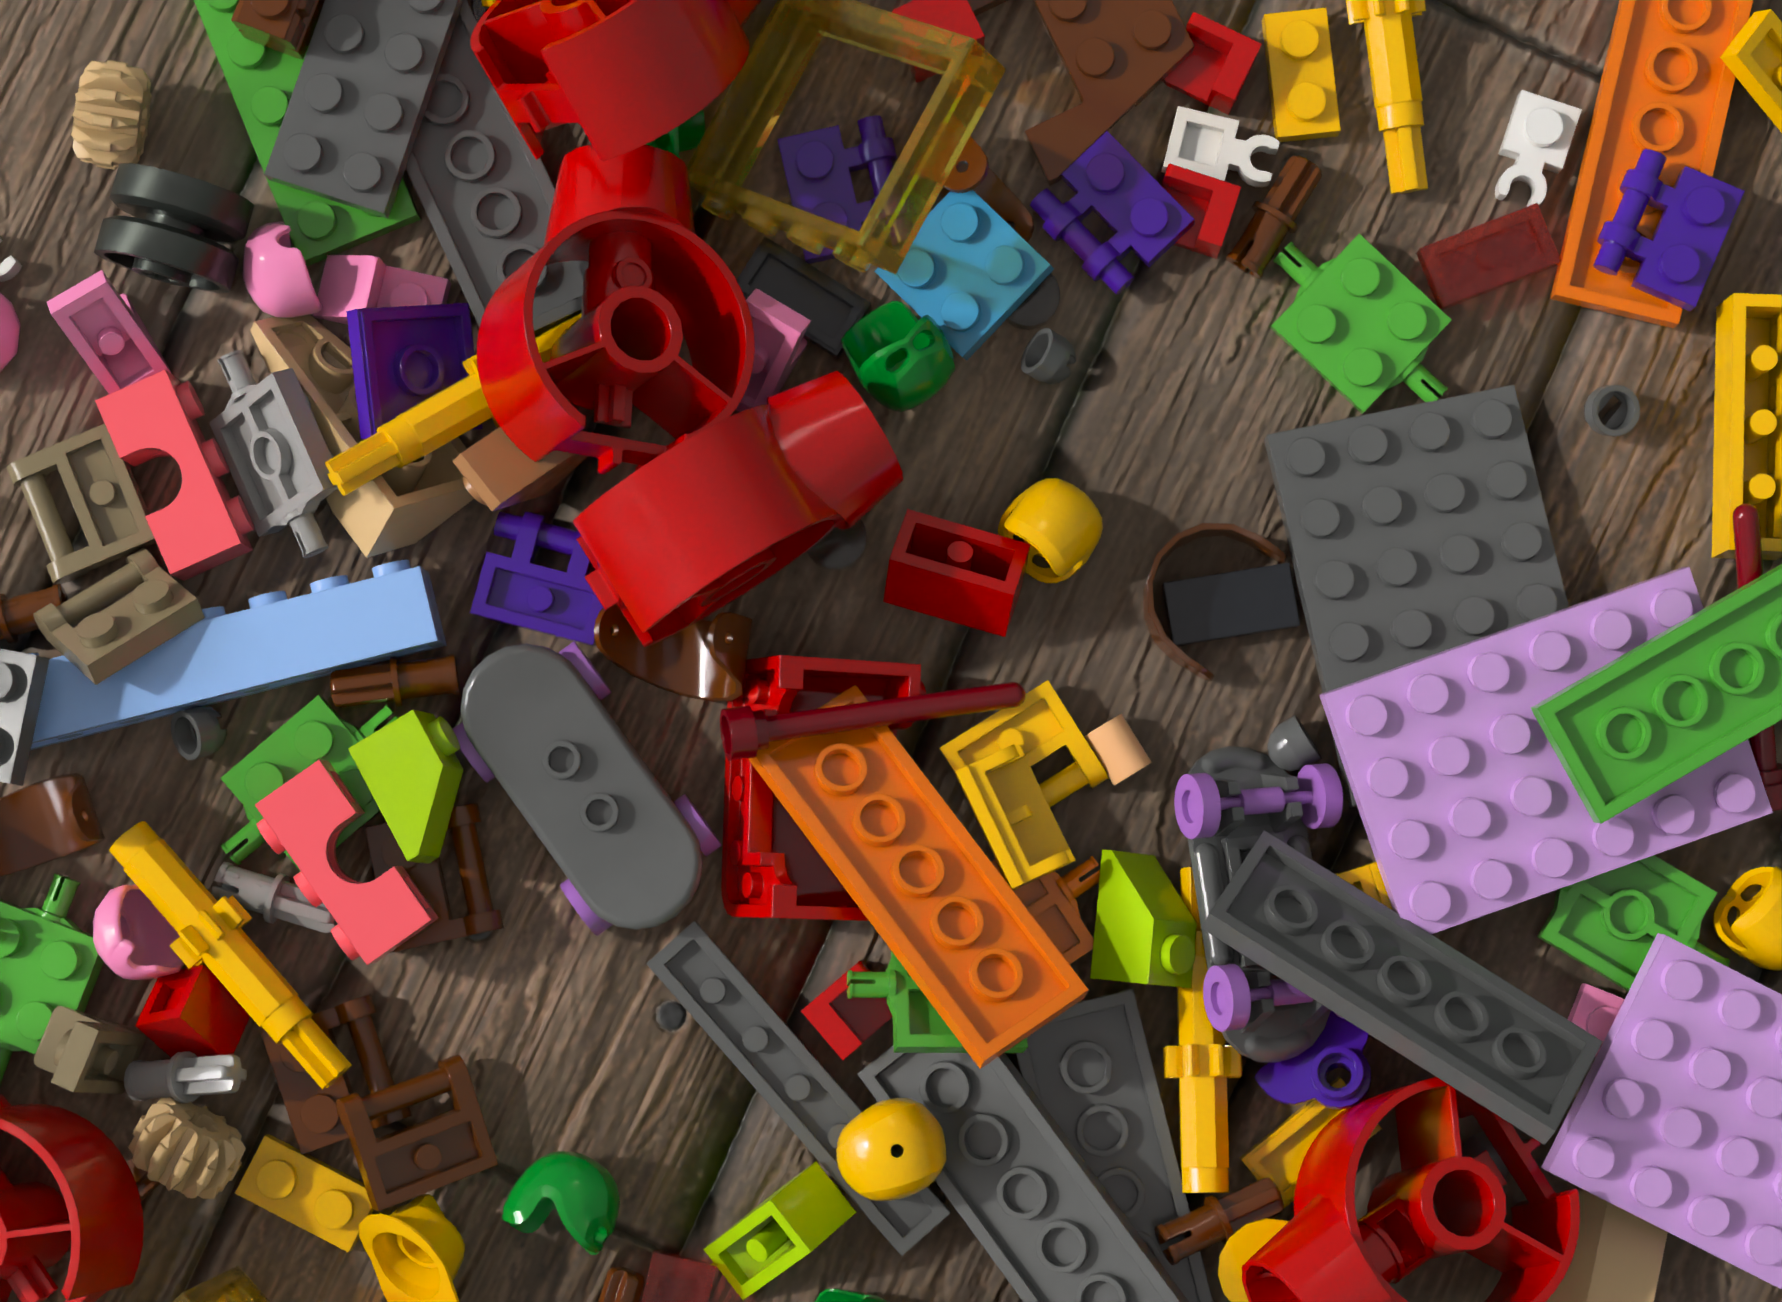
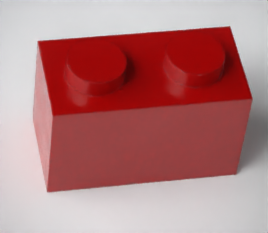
M907 509L889 558L883 602L1006 637L1022 589L1031 544Z

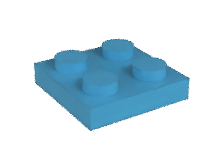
M972 190L965 193L950 191L874 272L921 318L925 315L931 316L943 331L949 345L962 358L968 360L1045 280L1054 268Z

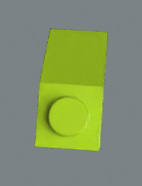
M413 709L351 746L348 750L407 862L429 864L440 857L464 769L455 752L460 750L459 741L448 722L441 716L436 718L434 714Z
M1102 849L1090 978L1191 988L1193 964L1195 961L1197 923L1154 855Z
M816 1161L779 1188L703 1250L741 1299L744 1300L811 1253L851 1218L856 1211L842 1195L838 1186L828 1177Z

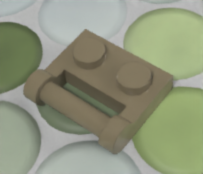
M105 423L16 460L6 467L13 485L16 487L21 486L51 560L46 567L54 585L78 579L95 568L156 543L145 516L149 515V511L129 463L119 458ZM55 470H58L89 544V546L77 551L73 549L45 480V477Z
M144 547L126 557L127 565L56 607L50 603L33 613L34 619L45 638L95 685L205 618L198 599L164 571L151 553ZM133 591V592L130 593L129 595L125 596L124 598H122V599H120L119 601L115 602L114 604L110 605V604L113 603L114 601L118 600L119 598H121V597H123L124 595L128 594L129 592ZM110 605L109 607H107L106 609L102 610L101 612L96 613V612L100 611L101 609L105 608L106 606Z

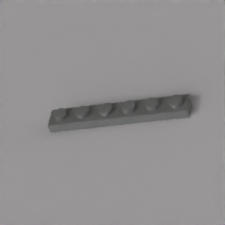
M697 921L692 922L646 963L901 1256L950 1214V1210L929 1186L909 1197L889 1201H874L861 1196L846 1183L837 1164V1142L843 1128L863 1111ZM894 1146L891 1147L892 1156L899 1157L901 1154Z

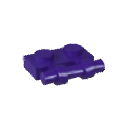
M880 115L865 117L857 121L862 143L844 149L839 125L777 139L805 262L809 264L867 251L863 226L881 223L886 244L902 242L909 235L905 215L910 213L906 193L899 192L892 161L897 159L893 138L886 137L882 116ZM868 168L875 198L870 201L857 203L850 172Z
M1108 131L1097 139L1061 174L1063 181L1076 193L1075 196L1062 204L1046 188L1030 203V207L1045 221L1042 228L1056 242L1062 239L1084 261L1081 268L1095 282L1102 279L1116 295L1124 291L1135 278L1120 263L1131 250L1150 268L1195 225L1194 218ZM1092 211L1115 233L1113 237L1103 244L1081 223Z
M1643 149L1635 169L1627 170L1621 183L1620 191L1624 195L1613 221H1606L1597 239V242L1602 246L1593 266L1605 274L1616 276L1625 257L1637 261L1641 264L1631 287L1691 311L1696 307L1745 191L1687 166L1680 171L1674 187L1665 185L1658 178L1667 158L1657 151ZM1647 205L1663 211L1651 240L1641 236L1636 231Z
M500 511L495 523L494 535L516 541L512 557L509 558L486 552L470 613L474 616L596 647L594 625L598 613L603 609V606L585 579V576L590 573L592 564L576 540L581 536L579 531L545 523V516L526 511L522 517ZM541 547L571 555L567 572L533 564L538 548Z

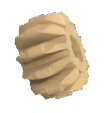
M107 60V62L91 61L84 69V73L80 76L78 93L75 94L76 103L72 114L74 121L71 134L74 139L73 150L81 161L92 163L99 168L116 170L120 163L137 164L139 162L140 156L144 152L145 138L148 136L147 128L151 116L150 102L152 97L150 93L151 81L143 69L128 66V63L113 60Z
M160 1098L156 1104L151 1105L146 1115L141 1116L132 1134L134 1137L128 1147L133 1154V1163L137 1168L148 1172L147 1177L149 1180L158 1181L165 1185L168 1191H179L187 1198L199 1196L203 1199H214L218 1192L223 1191L228 1181L233 1180L242 1162L240 1160L246 1150L241 1141V1134L236 1128L226 1124L224 1116L213 1114L206 1106L199 1107L191 1102L180 1103L173 1098Z

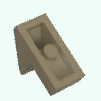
M57 1006L53 1010L34 1056V1064L54 1074L51 1083L69 1091L123 1094L125 1091V1071L131 1062L138 1059L147 1036L139 1030L66 1006Z

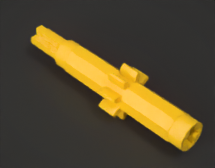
M1346 0L1349 25L1364 23L1374 106L1377 112L1379 132L1384 135L1391 194H1405L1427 190L1428 181L1421 127L1424 126L1423 100L1412 17L1421 16L1422 12L1426 11L1425 0Z
M582 313L535 338L543 363L549 361L554 342L567 328L581 318ZM477 354L462 362L469 376L401 413L396 418L378 427L377 433L325 462L330 472L327 475L331 483L337 485L343 496L396 466L403 468L490 418L493 419L496 427H500L482 391L477 367Z
M146 821L137 823L113 843L109 849L110 853L123 866L126 874L178 932L180 937L169 947L188 969L205 963L258 1026H262L276 1044L282 1043L322 1090L335 1083L341 1075L351 1068L352 1064L312 1020L313 1013L298 997L299 994L243 931L242 927L251 921L252 917L233 895L229 898L223 896L217 901L165 840L161 839Z
M1185 867L1180 870L1181 899L1197 923L1195 961L1193 964L1191 988L1177 987L1178 1046H1165L1163 1048L1164 1079L1179 1078L1182 1193H1229L1227 1078H1240L1242 1076V1055L1231 1045H1226L1223 1034L1211 1025L1206 1014L1203 985L1207 973V964L1192 867Z

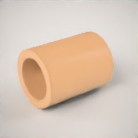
M1122 714L1084 736L1114 786L1152 763Z

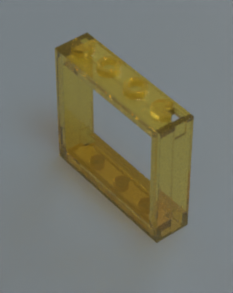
M777 0L749 51L743 68L731 84L687 165L690 186L705 197L701 206L718 217L731 220L734 213L742 215L741 220L767 236L775 237L779 230L787 232L786 237L790 241L811 253L820 255L824 247L834 250L832 253L834 257L858 271L867 272L870 265L896 274L1006 69L974 38L858 1ZM823 36L943 75L859 231L741 187Z

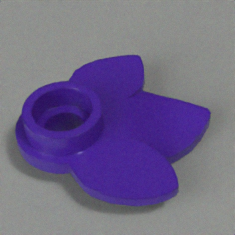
M1331 1011L1323 1032L1310 1048L1295 1058L1277 1063H1267L1256 1073L1254 1078L1266 1094L1284 1104L1297 1105L1317 1100L1320 1104L1332 1109L1350 1108L1364 1099L1371 1086L1370 1066L1363 1055L1369 1034L1346 1019L1338 1017ZM1336 1068L1348 1070L1351 1073L1350 1082L1342 1088L1330 1086L1327 1082V1077L1332 1070Z

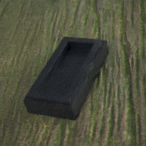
M766 236L737 278L745 299L757 288L811 320L803 338L836 359L839 358L844 350L841 342L843 335L850 327L865 317L871 308V302Z
M1289 563L1162 584L1171 641L1177 647L1295 628L1300 625Z

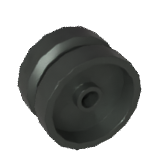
M120 163L109 198L118 208L135 217L111 216L104 218L94 253L109 262L161 282L215 293H229L239 259L227 247L213 240L234 242L244 239L255 205L248 199L230 190L200 179L152 166Z

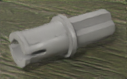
M224 862L215 876L214 881L223 883L221 888L217 886L212 887V895L217 901L223 896L229 898L233 895L244 909L263 914L265 922L273 924L277 919L323 933H331V929L337 925V922L323 903L317 908L312 906L296 884L290 883L288 875L279 873L276 878L234 866L229 862Z
M190 1051L177 1052L171 1059L154 1061L135 1060L131 1062L125 1071L124 1086L128 1096L134 1101L174 1098L175 1101L180 1103L194 1102L200 1095L236 1093L239 1090L240 1083L246 1081L247 1070L241 1068L240 1057L234 1054L197 1057L196 1054Z

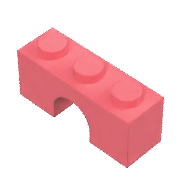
M163 370L95 400L120 459L135 467L157 457H173L180 467L182 484L177 497L165 508L145 516L170 575L185 581L253 550L246 533L255 530L241 497L238 495L230 498L221 477L230 472L217 441L214 438L206 441L196 419L204 416L205 413L200 399L189 381L180 383L178 378L167 370Z
M317 760L255 804V807L263 817L262 820L256 823L261 835L276 854L280 855L286 850L300 869V872L293 876L297 886L312 906L317 908L322 903L326 906L337 922V925L331 929V933L340 948L352 961L361 956L366 965L376 963L439 918L403 866H393L375 880L367 883L350 878L341 869L336 857L337 840L342 831L353 821L365 814V812L329 761Z

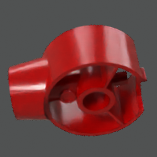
M496 0L476 24L471 35L470 45L536 160L545 153L541 146L545 130L566 123H579L600 160L606 161L637 149L678 127L705 108L730 85L743 68L749 54V40L742 27L762 0Z
M592 144L578 147L565 154L559 168L544 246L505 279L495 291L482 316L477 339V367L483 394L497 423L516 447L534 462H539L552 451L596 457L598 459V473L600 474L608 473L622 462L638 465L635 467L636 471L682 441L730 417L738 407L748 387L755 354L753 323L742 289L721 257L703 239L695 234L689 171L685 162L669 151L650 145H643L606 161L600 160ZM588 261L587 269L583 276L581 318L559 336L553 344L549 361L543 363L538 351L533 326L534 295L544 266L557 262ZM683 335L688 345L692 366L678 356ZM567 399L573 404L588 410H594L595 423L628 429L631 428L633 404L676 439L665 446L581 431L585 428L586 416L580 413Z
M839 371L831 372L767 397V404L741 411L696 433L630 474L588 506L573 520L575 527L581 534L576 540L595 568L593 572L585 576V579L605 611L617 604L644 647L650 646L701 621L754 589L810 550L835 527L842 530L851 528L903 481L902 469L886 435L860 394Z
M1438 1077L1422 1080L1360 1101L1358 1104L1340 1112L1319 1132L1310 1145L1299 1170L1294 1196V1217L1242 1266V1283L1249 1302H1408L1389 1284L1398 1283L1430 1259L1466 1252L1502 1272L1499 1282L1484 1302H1546L1565 1277L1576 1249L1580 1226L1579 1192L1577 1189L1559 1193L1553 1190L1531 1155V1152L1540 1146L1541 1143L1534 1138L1521 1140L1512 1124ZM1395 1107L1401 1171L1384 1177L1370 1196L1367 1214L1357 1220L1355 1181L1360 1157L1366 1142L1377 1124ZM1470 1115L1476 1118L1527 1198L1526 1201H1521L1511 1208L1513 1227L1504 1222L1506 1216V1195L1502 1187L1507 1182L1487 1150L1475 1158L1462 1157L1459 1129L1460 1118ZM1433 1201H1434L1435 1206H1436L1437 1211H1438V1218H1437L1436 1213H1435V1211H1434Z
M0 1093V1129L20 1139L43 1160L56 1179L63 1194L62 1197L53 1187L40 1182L11 1184L0 1167V1302L8 1301L12 1289L21 1302H43L59 1289L46 1269L59 1262L67 1252L70 1241V1263L67 1277L61 1290L66 1298L64 1302H95L109 1290L131 1285L139 1266L143 1247V1210L136 1181L119 1149L98 1127L74 1112L46 1104L11 1105Z

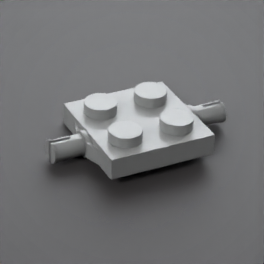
M236 350L223 355L217 361L221 365L232 394L225 410L210 421L209 424L258 536L261 537L279 532L290 524L303 553V558L317 555L328 549L329 546L324 540L314 513L320 501L337 490L338 487L331 483L327 475L330 472L325 462L334 456L328 449L311 411L310 401L303 392L293 368L272 372L260 383H256L244 357L243 350Z

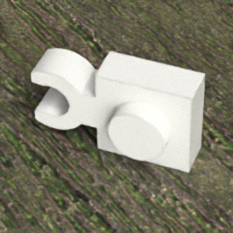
M1525 90L1520 91L1498 153L1499 155L1515 159V163L1499 178L1495 187L1496 199L1503 201L1510 190L1511 183L1522 181L1531 190L1527 209L1534 211L1541 204L1547 192V183L1542 170L1545 169L1557 174L1562 170L1582 109Z
M1178 106L1161 172L1166 173L1168 164H1173L1225 181L1227 170L1237 171L1245 183L1254 187H1266L1271 181L1272 173L1254 168L1251 164L1250 156L1256 152L1276 155L1280 142L1272 136L1263 134L1252 136L1246 141L1236 139L1239 120Z

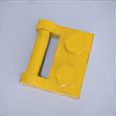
M1048 680L1026 693L1025 700L1020 706L999 710L939 748L956 775V770L1013 744L1015 746L1021 745L1030 767L1066 746L1074 763L1039 784L1049 807L1054 806L1087 784L1093 789L1109 779L1100 761Z

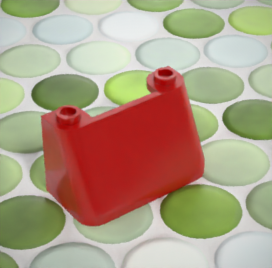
M776 655L747 660L743 694L733 701H727V708L749 705L752 711L763 710L765 716L818 709L854 685L859 688L868 702L926 694V689L921 681V664ZM914 722L887 726L897 738V730H906ZM725 755L721 891L723 905L727 914L732 917L869 921L751 764L749 758L729 761Z

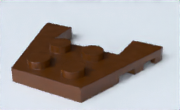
M968 0L975 16L1008 1ZM1033 0L1082 101L1081 104L1025 130V137L1049 186L1059 182L1062 179L1061 174L1106 131H1109L1134 106L1139 105L1194 51V44L1172 0Z

